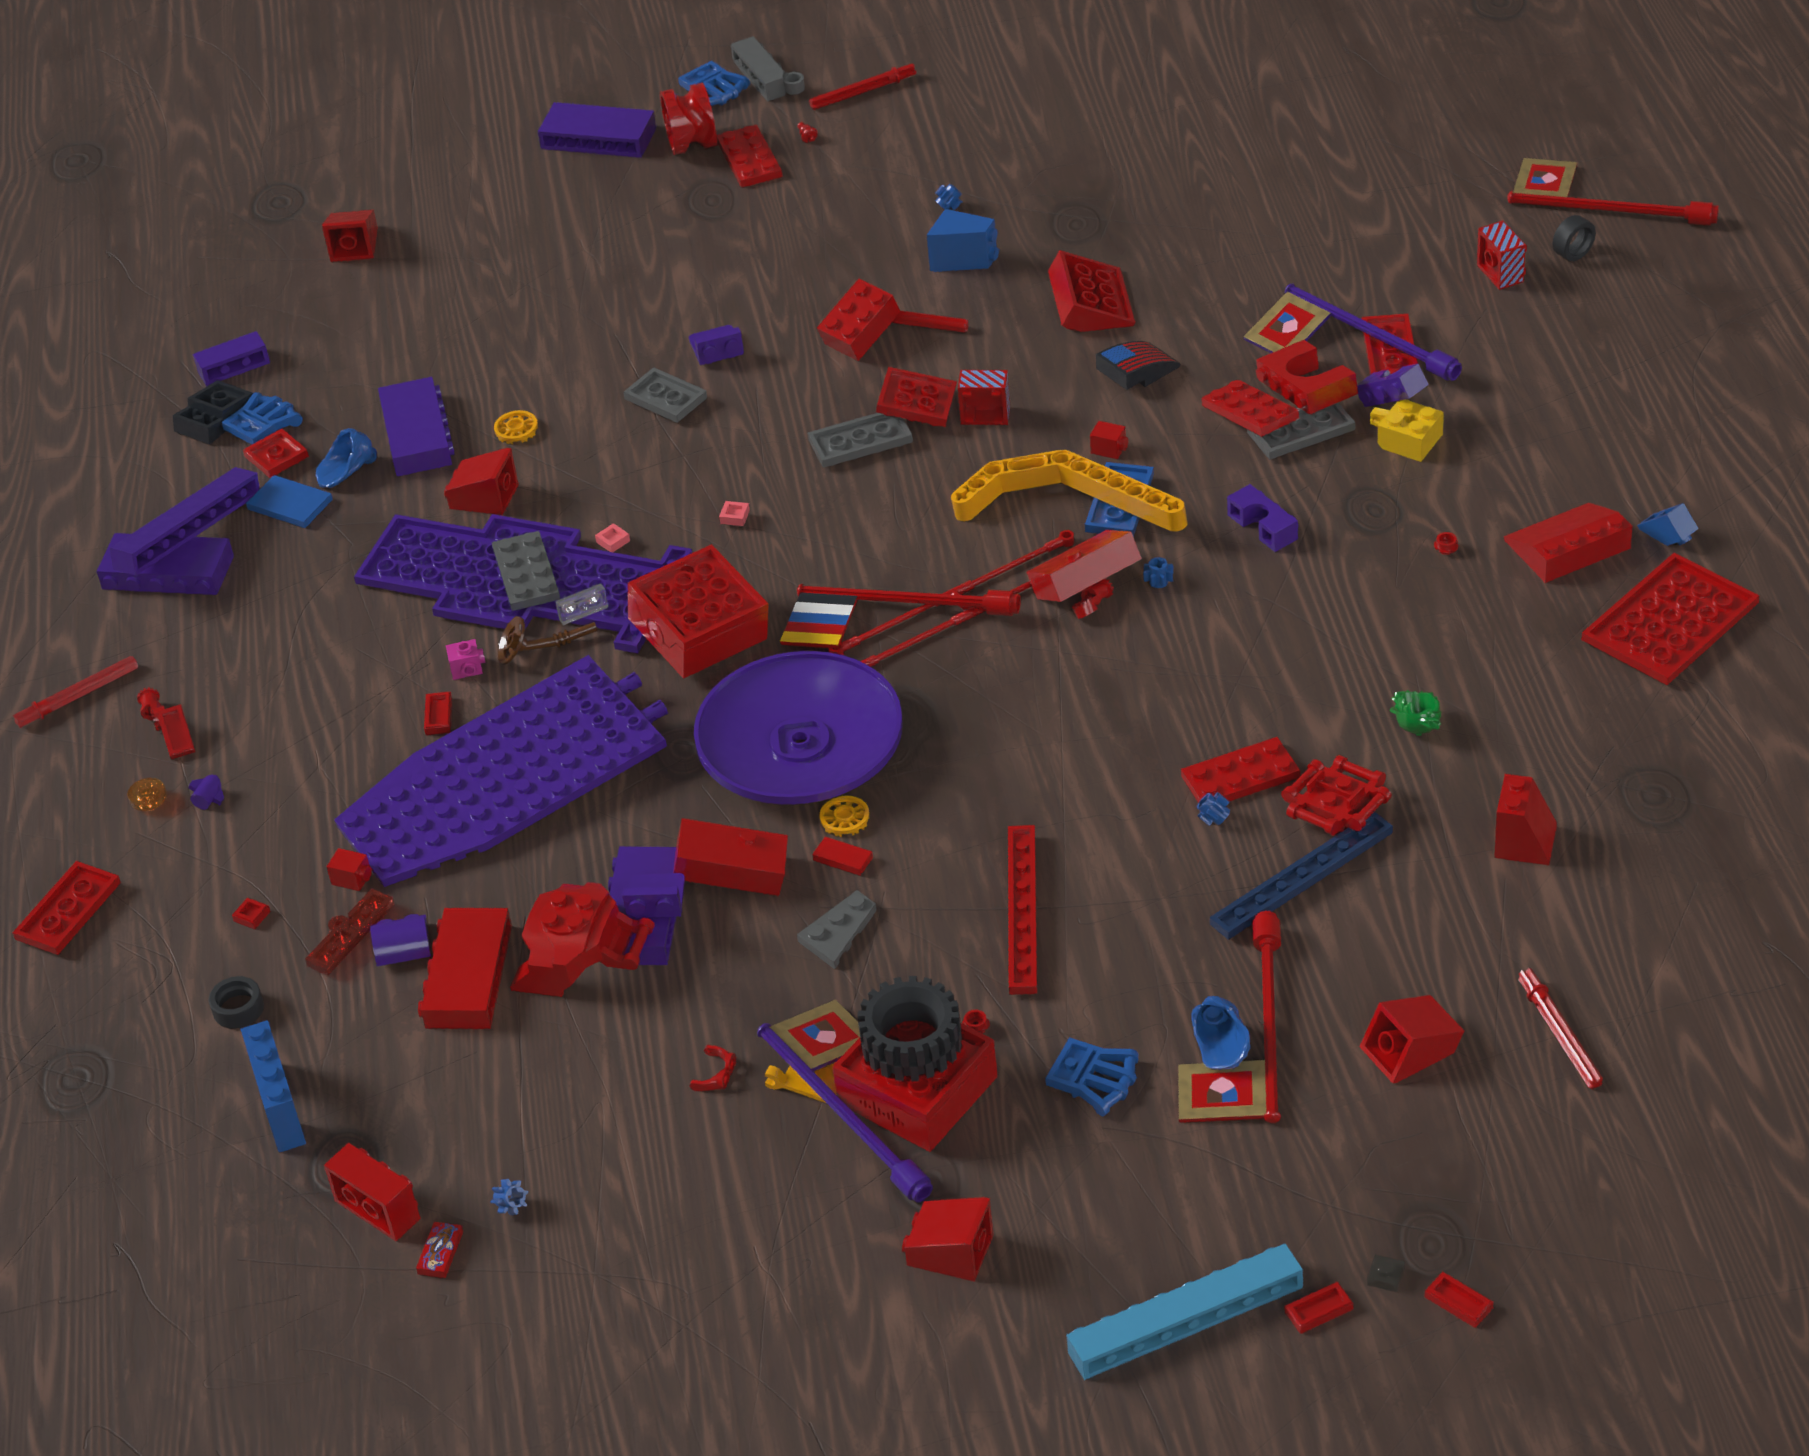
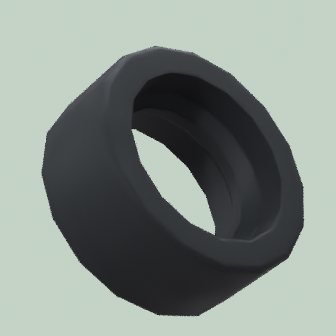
M1572 215L1566 218L1559 225L1553 236V250L1568 261L1574 262L1581 259L1591 249L1595 241V226L1580 215ZM1578 232L1576 239L1570 245L1572 238Z
M235 976L224 979L215 985L209 994L208 1002L213 1017L223 1027L230 1029L245 1027L256 1021L263 1012L264 1001L258 984L251 978ZM239 995L252 997L247 1004L240 1008H221L224 1002L232 997Z

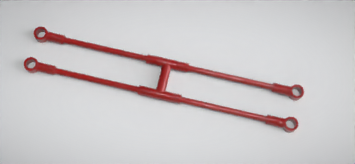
M1064 530L1060 532L1059 537L1045 543L1043 547L973 581L964 582L942 594L963 595L973 590L975 586L1045 552L1049 553L1062 546L1070 547L1074 544V533L1071 530ZM1028 581L1010 591L1018 594L1032 587V585ZM923 604L859 636L855 635L841 642L839 649L828 648L829 653L844 655L845 651L859 645L861 641L931 607H938L940 605ZM959 606L963 611L952 616L950 620L883 653L872 655L860 662L872 667L878 664L879 661L952 625L957 626L986 610L983 607Z

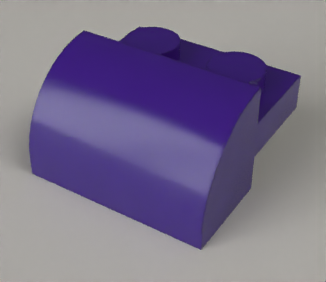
M411 914L404 917V919L394 921L385 919L370 926L377 967L431 956L426 914L420 916L418 914Z

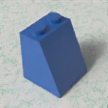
M945 209L927 233L930 271L988 269L993 261L997 260L999 255V248L996 244L998 231L995 229V219Z

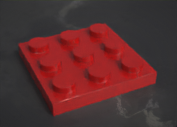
M888 367L877 403L876 413L900 417L909 421L928 423L932 426L946 427L957 381Z

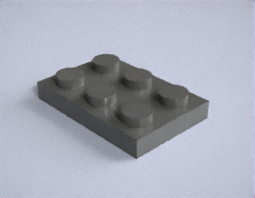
M653 367L624 391V398L678 423L707 399V392L700 387Z

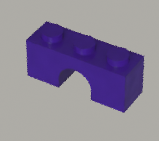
M1419 364L1404 366L1393 374H1390L1389 370L1374 372L1358 383L1357 388L1359 399L1364 407L1410 399L1429 384Z
M1251 484L1227 496L1228 516L1242 527L1259 522V540L1274 552L1298 540V520Z

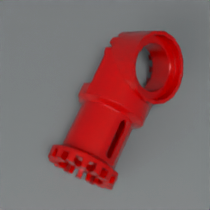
M1105 578L1082 590V600L1071 606L1078 619L1098 609L1097 605L1100 604L1103 598H1109L1113 595L1114 587L1111 586L1112 583H1109V579L1106 580Z
M148 687V689L144 688L143 691L140 690L137 701L142 706L140 709L141 716L144 719L153 720L156 731L162 729L156 711L165 708L159 703L160 694L157 689L154 690Z

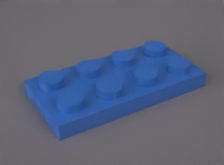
M1106 462L1105 464L1107 468L1149 486L1151 485L1154 467ZM1094 497L1085 522V532L1100 534L1105 530L1130 531L1134 537L1140 517Z

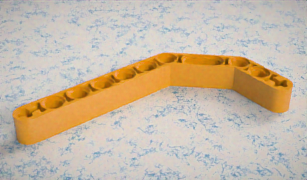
M1057 450L989 462L951 494L954 514L959 521L973 519L1004 492L1063 483L1169 531H1181L1186 528L1188 523L1185 504L1181 499L1068 450Z

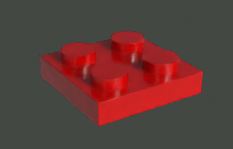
M283 429L243 449L245 458L269 478L309 457L307 449Z

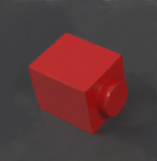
M1098 421L1090 434L1091 454L1118 459L1122 451H1125L1128 447L1129 438L1126 437V427Z
M341 848L337 849L326 866L331 885L356 891L361 890L365 882L369 881L372 873L367 854Z

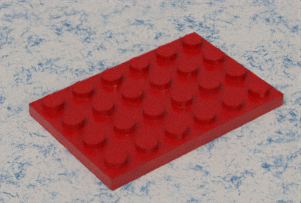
M1673 553L1582 632L1581 640L1668 685L1759 603L1760 595Z

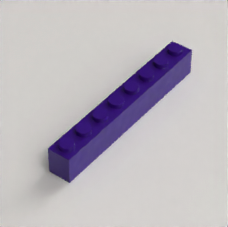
M234 467L110 547L113 569L138 575L246 504L260 490L257 472Z

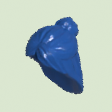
M352 428L340 431L337 439L332 443L333 445L328 454L316 469L318 484L321 488H332L346 480L363 464H372L377 458V450L372 447L368 436Z
M1208 996L1191 1013L1194 1036L1200 1047L1202 1061L1210 1069H1234L1239 1066L1250 1049V1033L1244 1026L1235 1004L1218 996Z

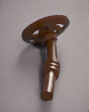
M516 616L508 623L502 634L498 647V660L502 664H508L518 652L523 650L527 651L554 646L559 648L560 644L563 646L566 645V642L571 644L572 640L597 632L598 630L595 622L570 631L564 630L563 633L560 631L558 635L554 633L553 637L527 640L524 637V619ZM507 650H509V653H511L508 658L506 656Z

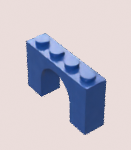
M268 1020L241 1028L278 1152L305 1145L306 1141Z

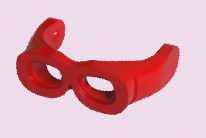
M706 1045L704 1049L705 1054L722 1058L725 1061V1069L709 1080H692L689 1087L694 1091L725 1090L736 1064V1054L730 1053L719 1046Z

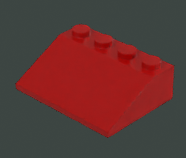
M1059 250L1048 273L1061 325L1066 329L1081 332L1134 326L1135 319L1120 267Z
M1586 503L1504 536V541L1547 583L1631 549L1633 526L1618 511Z

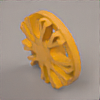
M523 410L505 413L494 424V431L499 441H506L507 444L511 443V445L515 441L527 442V438L530 437L532 439L535 436V431L538 429L535 415Z
M854 796L833 798L826 802L820 810V822L825 831L829 834L834 833L835 836L839 835V837H842V834L852 833V836L855 835L854 833L858 834L859 829H865L864 827L867 826L869 820L867 804L862 799ZM853 803H856V804H858V806H856L855 808H853V807H852V804H853ZM833 805L836 807L834 811L829 809Z

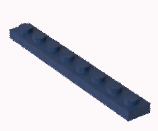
M1374 812L1366 820V825L1360 831L1347 828L1210 917V925L1229 940L1251 926L1259 912L1274 911L1393 833V826Z

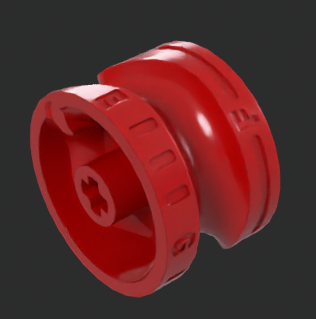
M703 83L690 85V91L684 96H678L674 93L673 89L660 91L663 120L674 155L686 153L689 144L692 142L700 143L704 149L717 146L714 117Z

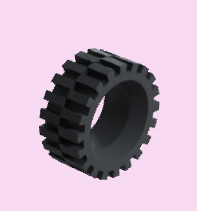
M909 976V981L902 982L901 977L893 978V985L889 986L886 981L879 984L880 991L877 992L872 989L868 993L869 1000L863 999L860 1004L861 1010H858L861 1048L866 1062L870 1061V1067L874 1071L881 1068V1075L889 1078L891 1073L895 1074V1080L903 1081L904 1076H911V1081H919V1075L925 1074L928 1079L934 1077L935 1069L942 1073L947 1069V1061L953 1064L957 1058L956 1052H960L962 1047L959 1005L957 1000L954 1001V994L950 990L945 992V985L940 982L933 986L932 979L924 977L923 982H917V976ZM906 1021H922L936 1029L928 1037L917 1041L901 1042L885 1037L892 1027Z

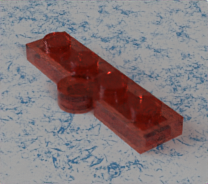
M371 889L348 913L349 918L340 915L330 919L328 922L330 933L305 958L307 967L328 976L371 931L370 926L377 924L395 905L393 897Z

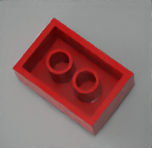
M858 279L818 325L817 330L825 345L859 361L901 311L892 294L862 279Z
M348 1143L324 1164L335 1202L397 1242L421 1219L417 1208L418 1202L412 1190L413 1184L409 1178L403 1174H396L385 1162L376 1161L365 1149H358Z

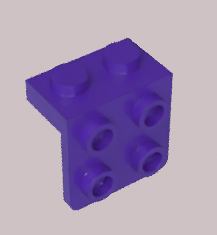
M726 325L689 335V342L700 365L744 354L739 327L733 328L731 325Z
M635 874L631 876L630 887L623 888L622 894L626 916L630 918L681 917L685 886L684 874Z

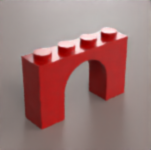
M1305 340L1256 359V376L1258 380L1308 414H1313L1358 394L1356 373L1344 365L1319 375L1301 377L1319 369L1317 348Z

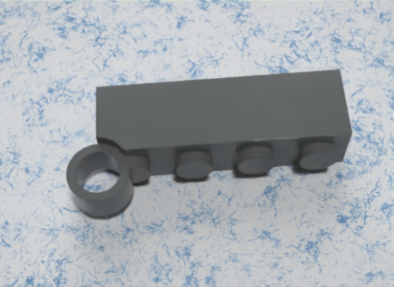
M754 36L731 44L733 62L766 101L785 96V92L794 95L804 91L803 74L799 72L784 73L781 65L775 62L771 53H768L764 49L763 44L759 43Z

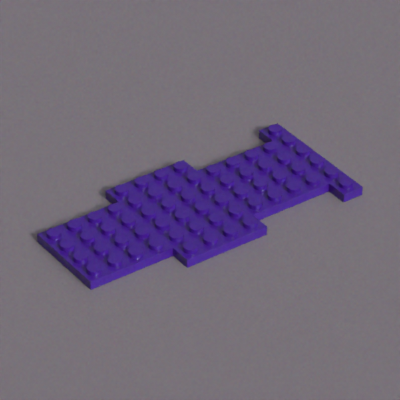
M395 514L355 574L354 579L355 583L359 585L436 598L438 600L432 608L433 615L436 617L505 629L508 623L516 616L524 619L525 629L533 616L579 625L595 622L597 628L619 632L614 640L616 650L639 653L646 637L628 619V582L693 553L690 548L669 545L661 561L576 546L581 538L580 529L492 514L483 529H476ZM539 531L560 599L512 611L495 558L492 542Z

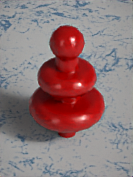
M803 122L798 123L799 133L804 143L814 141L817 138L818 132L814 127L805 125Z

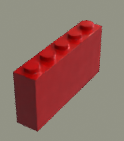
M444 908L442 919L437 921L438 937L432 943L433 958L428 961V980L423 982V1001L418 1003V1015L423 1018L425 1029H491L512 930L508 908Z

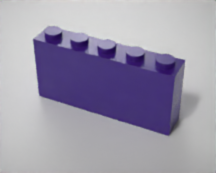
M554 102L538 130L541 149L642 158L657 127L654 110Z
M433 377L378 388L396 476L452 465L450 455H455L449 427H447L446 413H443L445 409L441 399L439 385L434 386Z
M114 533L96 572L101 587L105 590L217 595L234 555L229 538L194 537L138 575H132L113 569L110 547L130 535Z
M619 846L618 855L613 858L612 870L614 875L609 877L608 890L610 896L616 901L618 910L626 915L622 894L623 888L630 887L631 876L635 874L673 873L676 847ZM647 917L654 922L655 927L653 932L647 936L639 956V965H668L676 917ZM631 918V919H633V920H640L641 918ZM633 933L625 954L630 951L636 936L635 933Z

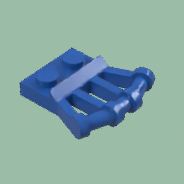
M713 61L678 77L679 85L690 91V85L703 83L707 93L712 96L709 98L711 106L717 104L724 105L730 98H737L739 93L750 85V80L746 76L728 72ZM714 86H718L719 88H721V89L724 90L725 92H724V93L721 92L720 90H718V89L715 88Z
M254 392L244 407L222 422V426L225 431L250 444H254L279 429L289 425L293 427L299 426L303 418L298 412H295L293 404L287 401L282 402L280 397L263 396L261 393Z
M1069 1037L1046 1076V1085L1071 1093L1073 1098L1080 1096L1092 1105L1100 1116H1105L1110 1112V1107L1119 1100L1126 1099L1129 1093L1128 1087L1135 1083L1137 1079L1135 1064L1138 1063L1139 1054L1134 1049L1101 1048ZM1105 1061L1123 1062L1124 1068ZM1098 1072L1119 1079V1082L1093 1075V1073ZM1087 1086L1110 1094L1102 1099Z

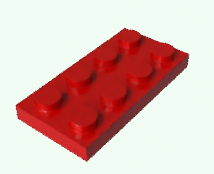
M749 125L717 135V143L741 188L782 177V170L757 125Z
M1408 314L1361 317L1362 320L1414 345ZM1363 332L1370 375L1384 370H1389L1390 374H1393L1404 366L1418 364L1417 358Z
M1241 380L1231 381L1228 385L1213 390L1210 394L1202 397V406L1261 437L1299 419L1298 409Z
M1274 737L1182 768L1181 777L1198 803L1207 793H1211L1214 796L1217 792L1230 802L1298 779L1300 777V769L1279 738Z
M76 861L12 932L15 940L59 955L120 885L119 875Z

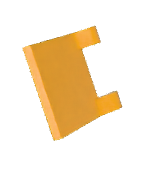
M835 1063L813 1071L836 1094L832 1067ZM772 1065L768 1067L765 1073V1077H768L765 1082L766 1087L770 1089L785 1088L826 1103L791 1066H789L786 1073L778 1067Z

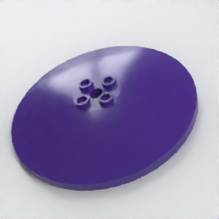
M788 652L751 662L721 680L709 692L698 710L694 724V739L698 757L705 770L715 781L729 791L764 803L805 804L847 793L875 776L888 763L898 747L903 727L902 711L897 694L891 684L880 673L865 663L829 652ZM800 739L806 740V741H804V742H802V743H796V742H795V741L800 740Z

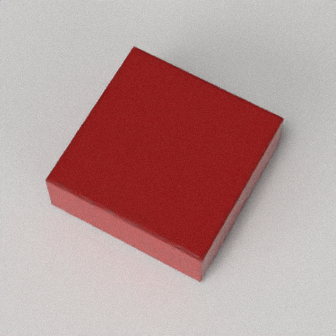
M247 897L232 914V918L236 923L256 929L271 911L269 905Z

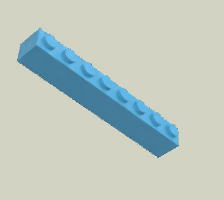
M1286 1244L1269 1248L1261 1254L1249 1259H1242L1230 1267L1216 1270L1199 1280L1187 1282L1175 1290L1161 1293L1151 1300L1141 1304H1134L1127 1310L1112 1316H1105L1098 1322L1075 1329L1067 1334L1068 1354L1083 1379H1088L1302 1289L1303 1269Z

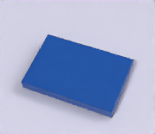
M274 475L246 504L248 510L306 528L333 498L329 492Z

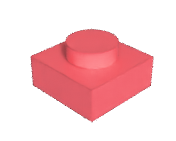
M725 501L719 516L720 524L744 526L750 511L749 503Z
M614 523L595 535L596 543L609 552H614L630 542L629 533Z

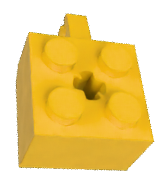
M1409 400L1397 401L1391 410L1375 407L1370 413V424L1378 427L1377 443L1383 450L1419 462L1424 459L1443 435L1444 412Z

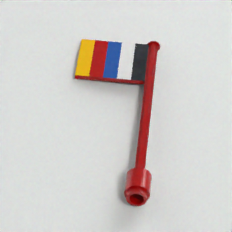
M800 584L797 587L798 599L781 637L780 644L839 649L858 600L983 607L988 615L1012 616L1013 614H1019L1021 597L1020 594H1015L1014 591L988 590L987 594L983 596L816 587Z

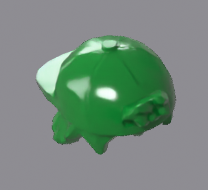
M1407 690L1394 693V697L1391 699L1396 705L1390 708V712L1396 714L1401 728L1407 732L1415 733L1416 736L1429 733L1433 729H1439L1442 711H1440V702L1433 692H1411Z

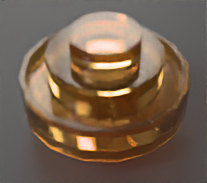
M144 778L130 786L127 796L130 805L134 809L148 811L159 807L165 801L167 791L161 780Z

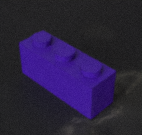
M257 331L193 354L197 372L206 386L217 380L222 381L270 363L266 345Z

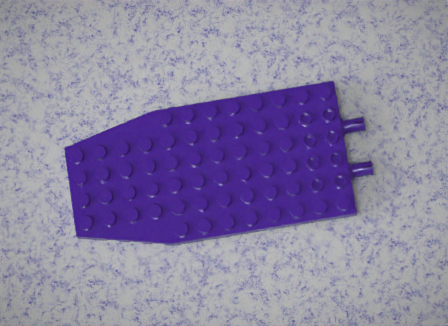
M587 655L413 753L335 818L334 821L337 828L355 851L367 854L372 872L384 887L417 876V871L425 868L433 870L441 867L440 863L453 858L458 861L466 858V854L478 850L480 853L494 847L667 747L664 737L651 724L655 720L667 715V708L661 700H658L640 711L625 696L642 686L639 676L632 672L625 678L614 682Z

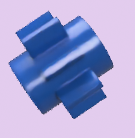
M950 183L947 187L941 185L935 192L938 195L935 201L943 209L949 210L952 208L955 210L962 203L959 199L962 193Z
M1162 557L1152 558L1149 564H1144V582L1149 581L1151 587L1154 588L1165 587L1168 581H1173V564H1167V560Z
M1219 792L1214 796L1211 793H1207L1197 805V809L1201 811L1198 817L1208 826L1212 822L1220 825L1230 813V809L1226 807L1229 801Z
M502 1179L501 1187H492L494 1194L490 1202L495 1203L499 1207V1214L508 1211L510 1215H517L518 1207L527 1206L525 1199L528 1191L520 1187V1180L511 1183L509 1179Z

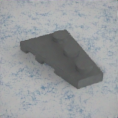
M856 890L798 933V942L833 969H836L842 954L848 952L851 948V942L857 933L863 931L877 911L876 903Z

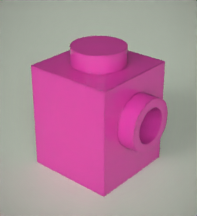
M475 639L446 645L453 680L483 674L481 664L486 663L483 648L477 649Z

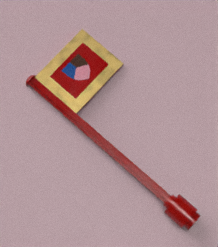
M1530 158L1523 159L1514 191H1510L1507 196L1509 204L1521 203L1677 216L1688 219V224L1711 226V223L1717 224L1719 206L1713 205L1710 202L1691 201L1690 205L1681 207L1568 197L1576 172L1577 162Z
M1259 912L1253 920V946L1262 952L1265 1060L1242 1061L1234 1069L1221 1070L1207 1068L1204 1063L1178 1065L1179 1123L1265 1119L1268 1123H1277L1281 1119V1114L1278 1112L1273 951H1276L1281 946V924L1274 912Z

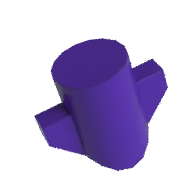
M212 774L202 779L192 780L188 788L194 791L190 800L199 809H208L212 802L221 805L224 800L221 782L217 775Z

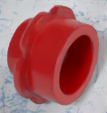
M1450 532L1440 533L1437 536L1436 542H1434V548L1439 550L1441 554H1452L1459 548L1457 537Z
M981 1010L967 1012L962 1021L964 1025L982 1034L990 1026L989 1019L986 1018V1014Z

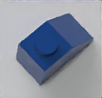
M1684 503L1656 512L1637 525L1639 530L1666 546L1674 543L1682 545L1692 539L1691 534L1699 529Z

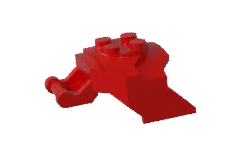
M587 882L584 886L564 883L558 889L540 894L535 901L522 932V938L530 950V956L526 962L519 966L510 989L511 991L563 997L564 990L570 987L587 967L597 962L602 963L606 967L635 970L640 963L639 956L647 936L653 932L655 924L649 918L633 920L618 910L616 901L600 883ZM633 933H635L636 936L630 951L625 954Z

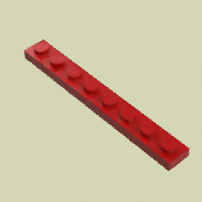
M1035 825L1008 826L1009 995L1037 994Z

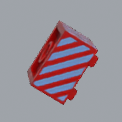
M1503 220L1478 228L1477 266L1499 290L1524 282L1527 245Z
M960 370L958 398L961 425H1008L1010 414L1008 370Z

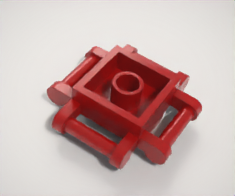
M1341 755L1336 756L1330 768L1325 767L1321 761L1313 759L1307 765V770L1291 786H1287L1281 792L1282 798L1290 803L1286 811L1287 817L1294 820L1299 818L1323 828L1330 835L1343 832L1347 828L1360 831L1366 825V820L1381 804H1386L1392 798L1390 790L1383 786L1386 780L1384 772L1369 770L1349 762L1348 758ZM1346 771L1350 774L1368 780L1369 782H1362L1360 780L1343 774V772ZM1307 785V791L1304 794H1300L1299 792Z

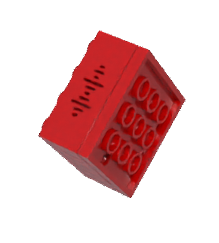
M712 544L628 582V619L683 679L767 639L768 602Z
M906 1021L892 1027L885 1037L901 1042L917 1041L928 1037L936 1029L922 1021ZM961 1023L962 1047L960 1052H956L957 1058L953 1064L947 1061L946 1070L941 1073L938 1069H935L934 1077L928 1079L925 1074L919 1075V1081H911V1076H904L903 1081L895 1080V1074L891 1073L889 1078L881 1075V1068L874 1071L870 1067V1061L866 1062L863 1056L859 1037L832 1066L836 1094L853 1112L931 1152L998 1077L994 1039Z

